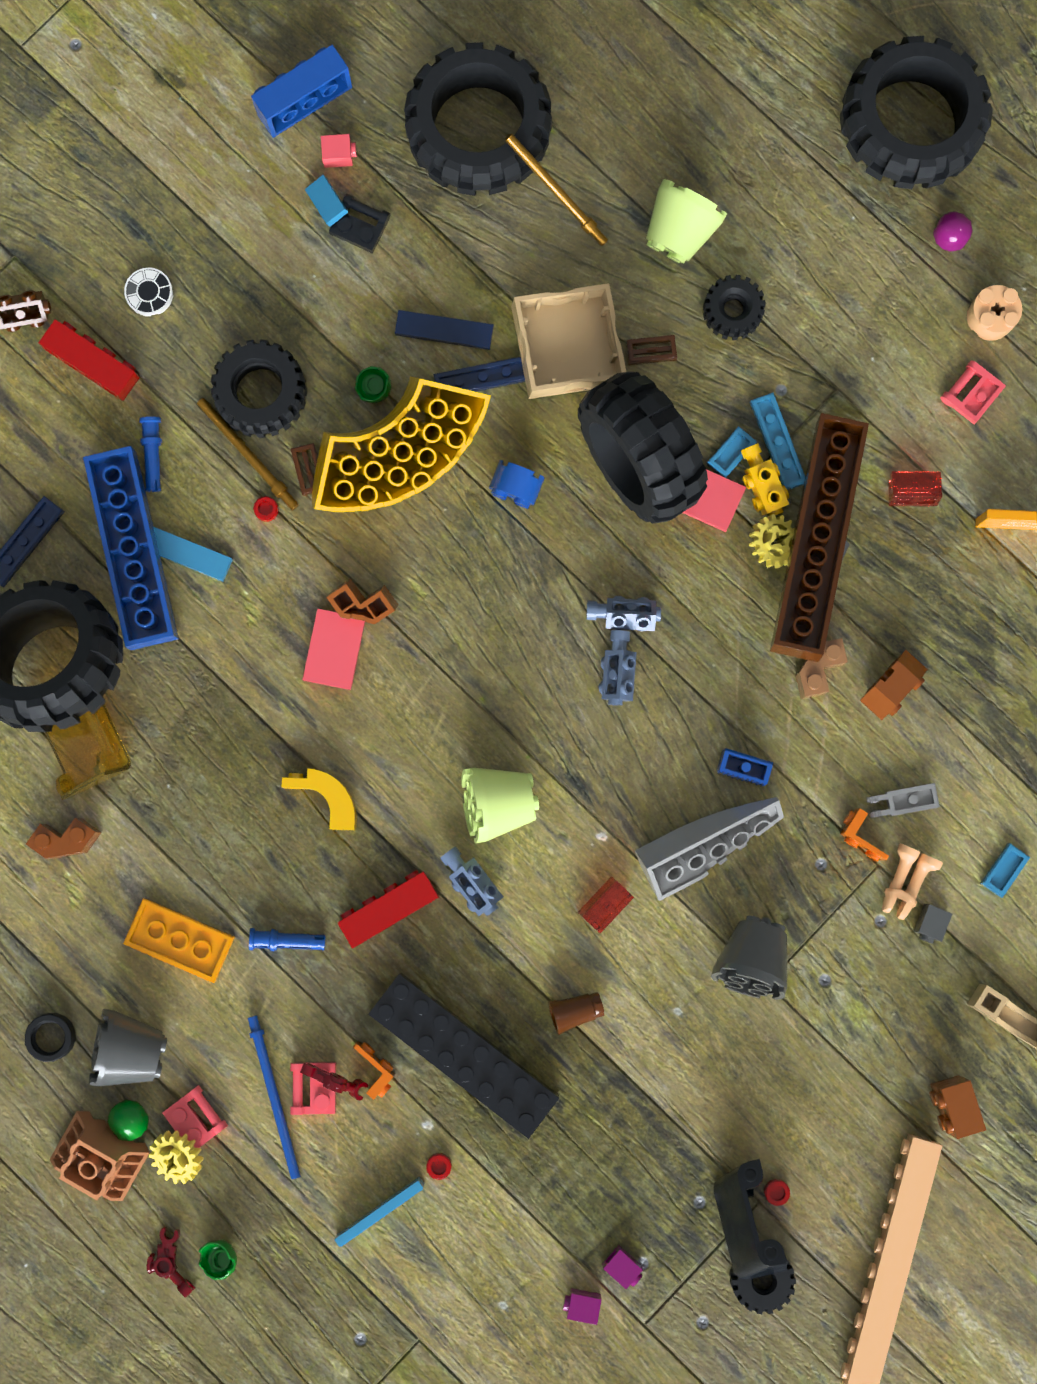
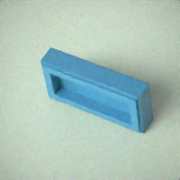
M324 175L305 189L329 227L348 213V210Z
M738 426L710 458L707 465L720 476L727 478L743 459L740 450L756 444L757 441Z
M1007 843L980 884L1000 898H1003L1030 857L1011 843Z

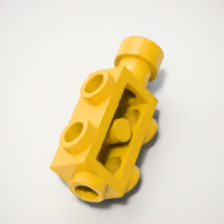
M759 443L740 450L743 458L747 459L750 468L744 470L746 475L743 476V481L747 489L752 488L755 498H752V503L757 512L761 511L762 515L768 513L769 515H778L784 512L782 507L789 505L787 500L789 499V493L786 487L781 485L778 466L772 463L771 459L763 462ZM762 471H765L768 477L766 480L761 477ZM772 493H774L777 499L776 502L771 501L770 497Z

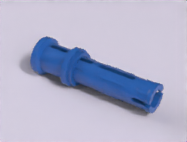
M141 417L139 418V423L142 424L140 443L144 446L145 491L159 492L161 491L159 446L162 443V438H160L159 434L161 418Z
M250 928L249 950L266 948L270 949V951H275L277 948L324 951L325 935L278 933L276 929L256 931L255 928Z

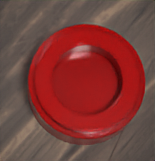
M264 496L256 500L253 510L259 520L269 522L277 517L279 507L273 498Z
M443 1153L433 1154L428 1159L426 1165L427 1173L436 1180L446 1178L452 1168L450 1158Z
M772 1179L765 1185L764 1195L770 1204L781 1206L789 1200L790 1189L784 1181Z

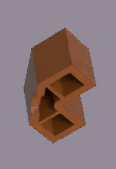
M351 578L331 591L326 597L341 618H352L371 624H376L394 612L399 605L385 585L364 598Z
M905 650L866 691L860 701L881 720L888 714L893 716L902 707L900 702L912 689L916 691L924 683L925 679L922 677L928 669Z
M74 818L63 835L48 824H40L26 845L45 859L61 858L87 853L102 832L84 819Z

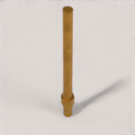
M510 133L505 138V141L581 223L580 227L585 233H590L603 246L608 239L597 228V223L593 218L587 217L519 140Z
M205 398L200 399L197 405L272 488L271 492L277 498H281L292 511L295 510L299 504L287 491V486L273 476Z

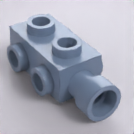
M615 596L614 598H607V604L587 600L586 620L605 618L607 629L655 631L656 621L660 622L661 607H656V601L649 600L646 597L635 600Z
M611 630L610 641H612V650H605V656L601 659V668L604 672L603 681L599 684V692L602 694L601 699L608 700V705L622 706L623 701H633L637 652L627 650V643L630 642L629 631Z
M455 846L440 857L445 866L448 865L454 872L449 876L452 880V887L455 891L461 892L467 900V907L470 911L476 912L478 916L483 913L488 916L499 908L496 903L503 898V895L475 858L465 863L460 857L461 852Z

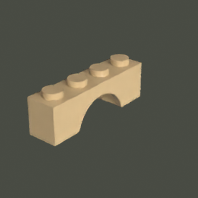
M979 984L967 1005L1037 1050V1019L1017 1007L1008 998L988 985Z

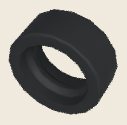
M47 1013L35 1018L28 1025L25 1032V1046L28 1052L35 1059L43 1062H53L65 1057L73 1049L76 1041V1032L72 1022L66 1016L58 1013ZM45 1023H56L64 1031V1043L55 1052L43 1051L36 1042L37 1030Z

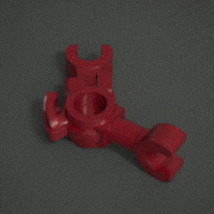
M304 1063L300 1073L323 1083V1087L338 1093L348 1091L350 1096L356 1100L363 1099L358 1094V1090L361 1087L368 1088L369 1086L361 1079H355L353 1082H350L341 1075L321 1070L310 1063Z
M163 1227L159 1234L162 1244L157 1246L156 1260H154V1253L148 1257L147 1273L155 1272L159 1277L170 1278L177 1286L178 1291L186 1298L196 1287L189 1280L183 1278L176 1270L178 1267L176 1266L175 1259L178 1246L174 1245V1242L179 1239L180 1230L176 1229L173 1238H168L166 1236L167 1227Z

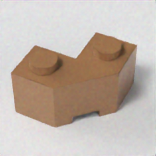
M842 638L826 641L824 654L819 662L805 660L795 675L801 699L824 695L829 692L824 669L842 666L848 662Z

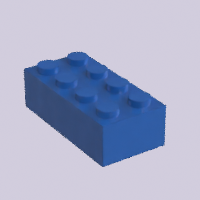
M332 44L327 48L319 49L315 56L307 61H300L288 73L278 75L274 82L256 89L251 98L257 116L272 138L350 90L352 83L349 69Z

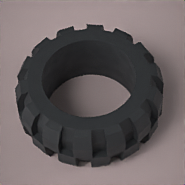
M924 36L903 37L898 45H896L895 41H888L874 49L870 58L863 59L852 74L842 99L843 109L840 114L841 133L848 137L849 141L846 147L855 162L858 163L863 160L868 165L865 172L878 181H881L884 176L894 180L893 187L911 190L915 184H922V187L926 189L944 184L949 176L954 177L960 174L971 163L983 145L986 133L991 127L993 108L988 103V100L992 94L986 77L984 75L977 77L975 74L978 64L966 52L960 56L951 50L953 43L940 38H936L934 43L924 42ZM911 81L928 85L938 91L948 102L954 117V134L943 142L927 146L912 145L901 141L893 136L881 122L876 108V95L884 88L899 82Z
M483 42L465 43L466 50L455 52L454 48L450 47L435 55L436 62L432 66L428 63L423 65L414 77V87L407 92L404 108L406 135L409 140L411 153L419 167L426 168L429 172V178L442 187H448L449 184L457 187V193L475 196L476 190H488L489 195L507 191V185L513 181L520 184L533 171L508 143L486 152H469L453 146L442 137L435 126L439 110L449 98L466 89L488 88L500 92L515 104L522 117V123L514 136L539 162L542 161L549 145V136L552 129L551 100L547 86L539 81V72L528 60L523 58L521 61L515 59V51L497 44L495 50L484 49Z
M633 371L617 373L586 393L578 408L580 428L593 459L622 502L631 511H634L640 519L652 524L670 521L696 505L707 488V470L703 464V456L698 444L690 432L691 430L667 395L660 391L647 376H641L639 372Z
M43 580L23 583L24 589L17 592L9 589L0 595V721L13 728H25L28 732H52L53 725H57L60 729H67L81 723L79 717L90 711L94 714L105 703L103 695L108 689L114 691L121 672L116 664L123 662V639L118 635L119 627L111 614L89 591L79 589L76 584L53 580L51 585ZM56 627L78 628L79 638L76 651L71 661L58 675L35 686L20 687L13 685L12 672L16 658L22 648L32 638L43 631Z

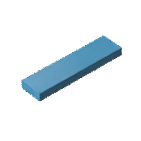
M774 393L751 400L750 405L772 463H775L780 471L779 480L781 485H784L787 490L804 485L805 474Z
M154 527L161 557L224 582L233 561L232 558Z
M418 1177L338 1233L334 1239L337 1245L342 1247L423 1190L424 1182Z

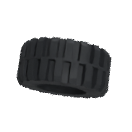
M262 339L260 343H255L254 340H247V345L242 347L238 343L233 346L234 351L232 353L226 351L222 355L224 359L222 363L217 361L214 367L216 374L211 376V383L213 385L211 395L215 401L214 404L226 423L228 422L236 431H242L244 435L251 437L252 434H256L258 438H265V434L271 433L272 436L278 435V430L284 428L286 431L291 427L290 422L292 420L297 421L299 419V411L305 407L306 402L304 398L307 396V387L303 372L293 355L288 350L284 351L282 346L277 343L270 345L268 340ZM259 369L275 372L281 380L282 389L278 398L272 404L264 408L252 409L244 406L239 401L237 388L244 376Z

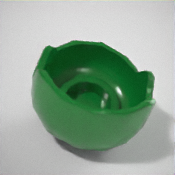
M370 366L363 369L356 377L355 391L361 400L376 404L384 401L389 396L392 388L391 380L382 368Z
M126 1099L117 1103L110 1110L107 1122L119 1140L132 1141L141 1137L147 1130L149 1116L140 1103Z
M213 1240L207 1242L199 1249L201 1256L198 1265L204 1270L206 1276L213 1280L226 1279L234 1272L237 1265V1254L233 1246L228 1242Z

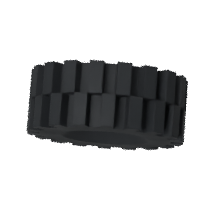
M731 275L725 276L723 281L721 278L718 279L715 285L712 284L709 288L703 304L704 320L708 321L707 327L709 329L713 328V333L716 336L720 333L723 335L722 339L725 340L728 337H732V340H737L740 336L744 339L759 326L765 312L766 302L763 300V291H758L759 285L756 282L752 285L750 278L746 277L745 280H742L741 275H736L735 278H731ZM730 300L739 301L743 306L742 314L737 317L727 315L724 309L725 304Z
M788 1260L787 1270L771 1274L773 1282L765 1290L756 1288L753 1279L743 1280L735 1274L733 1269H730V1284L738 1301L751 1312L754 1310L757 1314L761 1315L763 1312L773 1314L774 1309L782 1310L784 1303L788 1305L791 1301L790 1295H794L795 1292L794 1284H796V1278L794 1277L793 1267Z

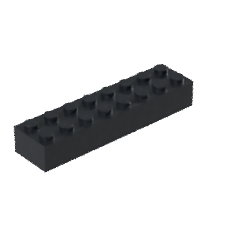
M402 973L396 977L368 1014L528 1139L559 1099V1095Z

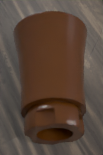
M598 992L563 1000L548 1001L552 1022L558 1035L584 1023L594 1021L598 1017L605 1016L604 1007Z

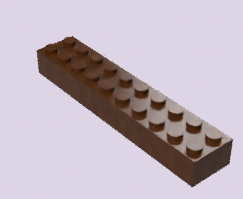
M821 413L818 418L770 652L819 662L824 654L869 423Z

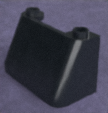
M760 1159L743 1163L718 1178L713 1187L732 1267L735 1274L743 1280L787 1270V1260L782 1245L773 1239L759 1240L749 1198L754 1197V1188L763 1182V1169Z

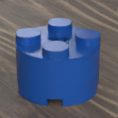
M499 460L489 488L492 489V495L502 500L510 497L514 499L516 505L528 509L530 505L534 506L545 477L540 475L537 479L533 475L534 471L511 462L504 466V461Z

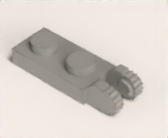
M935 783L888 791L882 795L867 797V803L872 804L881 800H887L888 805L887 810L872 811L870 818L885 815L895 816L940 807Z

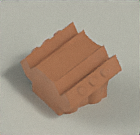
M77 1111L53 1152L50 1161L54 1169L60 1172V1180L93 1199L98 1200L103 1196L110 1201H123L150 1152L145 1143H135L134 1140H119L105 1120L93 1119L90 1111Z

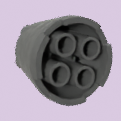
M750 915L746 917V920L739 921L713 967L711 978L714 981L722 980L725 988L755 998L773 995L772 998L775 1000L783 999L787 990L786 927L778 923L766 924L761 922L760 918Z
M103 1009L101 1017L105 1021L98 1024L91 1059V1068L95 1073H90L89 1085L100 1087L150 1082L154 1078H160L162 1063H160L159 1056L160 1053H165L167 1038H165V1035H162V1031L115 1010Z

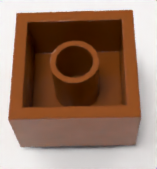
M957 1075L930 1084L932 1091L929 1092L933 1105L938 1106L940 1115L937 1116V1120L942 1131L945 1130L947 1134L956 1139L986 1131L971 1080Z

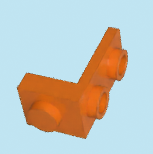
M861 808L855 809L854 812L850 810L843 821L846 825L840 833L846 837L844 842L856 849L858 846L866 850L865 855L876 862L879 859L887 860L889 855L856 835L868 813Z
M357 1042L353 1048L382 1073L366 1094L373 1100L377 1095L382 1098L392 1087L388 1083L395 1075L392 1072L394 1067L384 1058L380 1061L373 1055L375 1050L369 1044Z

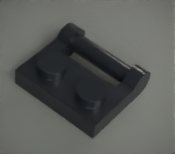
M346 194L342 203L348 212L351 208L377 220L378 223L376 226H373L347 213L330 227L329 234L373 254L388 224L391 213L385 210L381 212L355 200L354 196Z

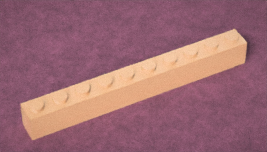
M908 1134L907 1139H903L901 1143L900 1153L902 1158L900 1164H896L893 1175L896 1181L894 1188H890L888 1192V1211L883 1213L880 1227L883 1228L881 1237L877 1238L874 1244L876 1256L874 1263L871 1262L868 1267L867 1288L864 1287L861 1293L860 1301L863 1303L861 1312H857L854 1319L856 1331L854 1338L851 1337L848 1342L847 1363L844 1362L841 1368L840 1377L843 1378L844 1384H880L942 1150V1145L938 1142Z

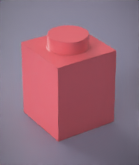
M350 134L321 136L324 168L353 166L352 157H357L356 143H351Z

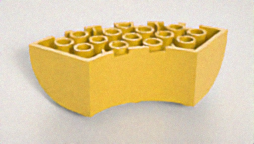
M410 376L407 388L399 403L378 423L351 433L323 432L313 482V508L331 512L368 511L396 504L425 490L445 472H448L471 444L479 425L481 426L491 395Z

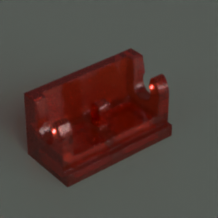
M892 471L891 481L888 482L889 506H938L942 498L941 472Z
M610 877L577 913L596 931L601 933L634 897L617 880Z

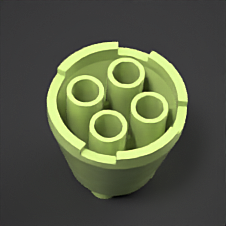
M663 179L658 188L646 236L648 240L646 245L658 252L666 251L668 252L667 257L669 259L684 264L685 261H689L719 228L727 213L723 210L721 212L716 211L718 205L700 194L678 186V188L673 187L674 182Z
M468 768L462 771L461 786L466 788L464 790L463 803L464 815L470 836L476 837L474 838L475 843L489 841L536 820L535 810H539V800L537 795H533L532 792L534 782L531 773L483 768Z

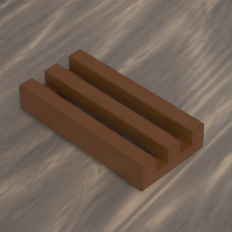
M675 335L629 339L626 341L629 365L677 360ZM667 342L671 344V346L633 349L632 347ZM662 352H671V353H672V354L654 355V356H645V357H635V358H634V355L653 354V353H662Z
M314 443L290 449L303 497L308 496L313 491L314 479L306 450H311L316 469L318 455ZM298 452L302 453L311 488L306 489L297 455Z

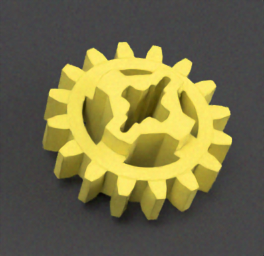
M775 514L760 519L759 523L752 526L755 531L750 533L749 536L754 541L749 543V546L755 547L752 555L758 554L760 556L758 559L759 563L766 561V567L775 566V569L788 564L795 528L792 529L790 527L792 520L784 522L783 515L776 518ZM779 538V540L776 541L775 544L771 545V543L774 542L775 539Z
M169 1130L163 1135L160 1134L150 1146L152 1152L149 1154V1157L154 1159L151 1165L159 1168L157 1174L164 1173L166 1181L169 1178H173L174 1184H177L180 1180L183 1184H186L188 1180L192 1181L203 1166L200 1163L204 1158L198 1155L201 1148L193 1146L196 1141H188L186 1133L181 1137L177 1130L173 1134Z

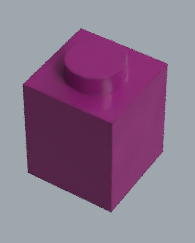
M620 1245L602 1263L603 1269L625 1289L630 1285L634 1287L643 1276L641 1274L643 1271L641 1264Z
M571 1288L570 1296L565 1295L563 1311H567V1319L597 1325L602 1301L601 1294Z

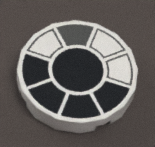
M142 268L135 271L127 279L124 287L128 305L137 314L143 316L163 313L170 306L173 299L172 284L169 278L162 271L155 268Z

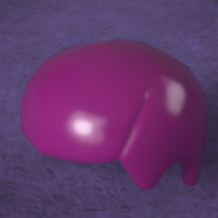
M956 211L944 214L933 231L936 244L943 250L951 252L964 248L973 232L971 220L964 214Z

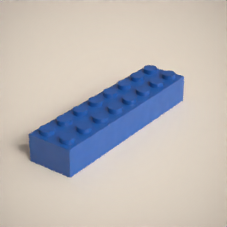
M132 446L83 457L125 647L129 650H136L178 640L179 637L137 452Z

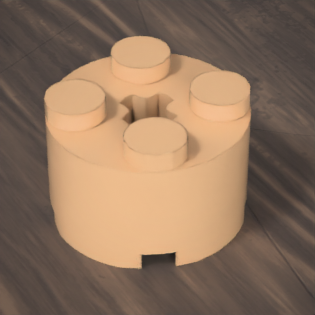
M993 285L983 289L973 300L967 311V322L970 329L974 330L978 337L988 341L999 340L1006 336L1017 325L1022 315V303L1018 292L1013 288L1002 285Z

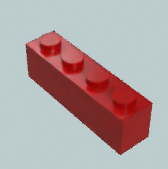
M55 319L38 342L42 348L121 401H124L139 380L138 375L134 372L136 368L125 360L122 363L116 360V355L106 347L101 350L95 346L96 341L88 335L84 334L81 337L75 333L77 329L68 322L60 323Z
M416 870L405 877V883L400 886L394 883L383 890L385 895L376 899L374 895L363 901L364 907L355 912L352 908L340 915L342 920L338 922V925L352 949L439 898L425 871L419 873Z

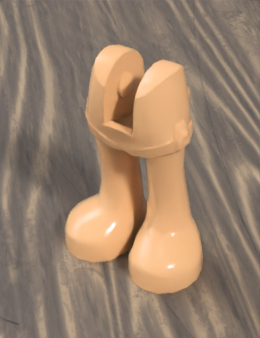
M900 843L897 850L900 857L899 864L889 888H886L884 891L885 897L882 911L889 913L897 898H899L902 902L896 917L904 920L912 908L916 907V898L927 874L930 871L940 870L943 862ZM917 860L911 880L904 891L902 887L912 864Z

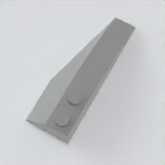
M776 797L752 802L700 818L635 850L640 866L657 899L661 901L703 879L709 874L707 870L717 863L719 865L723 864L728 860L726 856L738 848L740 851L747 846V842L752 836H760L784 818L779 799Z

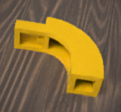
M308 768L307 778H303V774L289 773L288 778L282 777V788L315 790L325 797L330 808L329 829L356 831V807L349 791L339 780L325 772Z

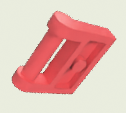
M971 360L966 365L964 373L948 392L943 393L940 399L975 425L1006 385L977 362ZM974 375L978 376L980 380L961 402L957 399V395Z
M336 1062L290 1063V1071H293V1106H290V1114H335L336 1092L323 1087V1083L311 1077L310 1105H303V1074L300 1071L304 1063H310L321 1070L336 1073Z
M199 1085L162 1112L173 1129L177 1130L181 1137L186 1133L188 1141H196L193 1145L195 1148H200L228 1126L225 1120L222 1121L203 1096L201 1093L203 1090ZM192 1099H194L213 1125L211 1130L207 1129L188 1103Z

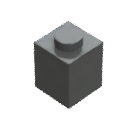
M924 904L914 932L920 934L919 939L933 944L934 940L942 942L953 914L933 905Z

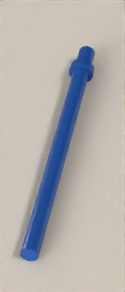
M252 1016L248 1018L251 1029L249 1035L254 1040L291 1179L301 1177L265 1046L263 1038L265 1032L260 1027L258 1016Z

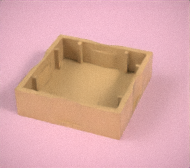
M609 283L575 288L562 293L545 292L514 297L511 308L528 399L591 390L613 375L626 372L621 343L616 333V316Z

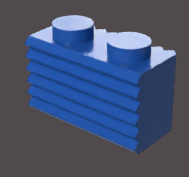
M725 748L719 760L717 773L726 774L727 777H736L737 780H745L746 783L750 781L751 784L755 783V785L762 787L768 784L773 762Z

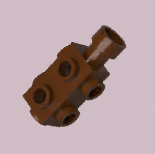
M29 290L20 295L0 296V329H7L8 332L17 331L21 326L28 324L33 328L41 327L48 321V315L52 313L50 301L44 298L42 291L35 292Z

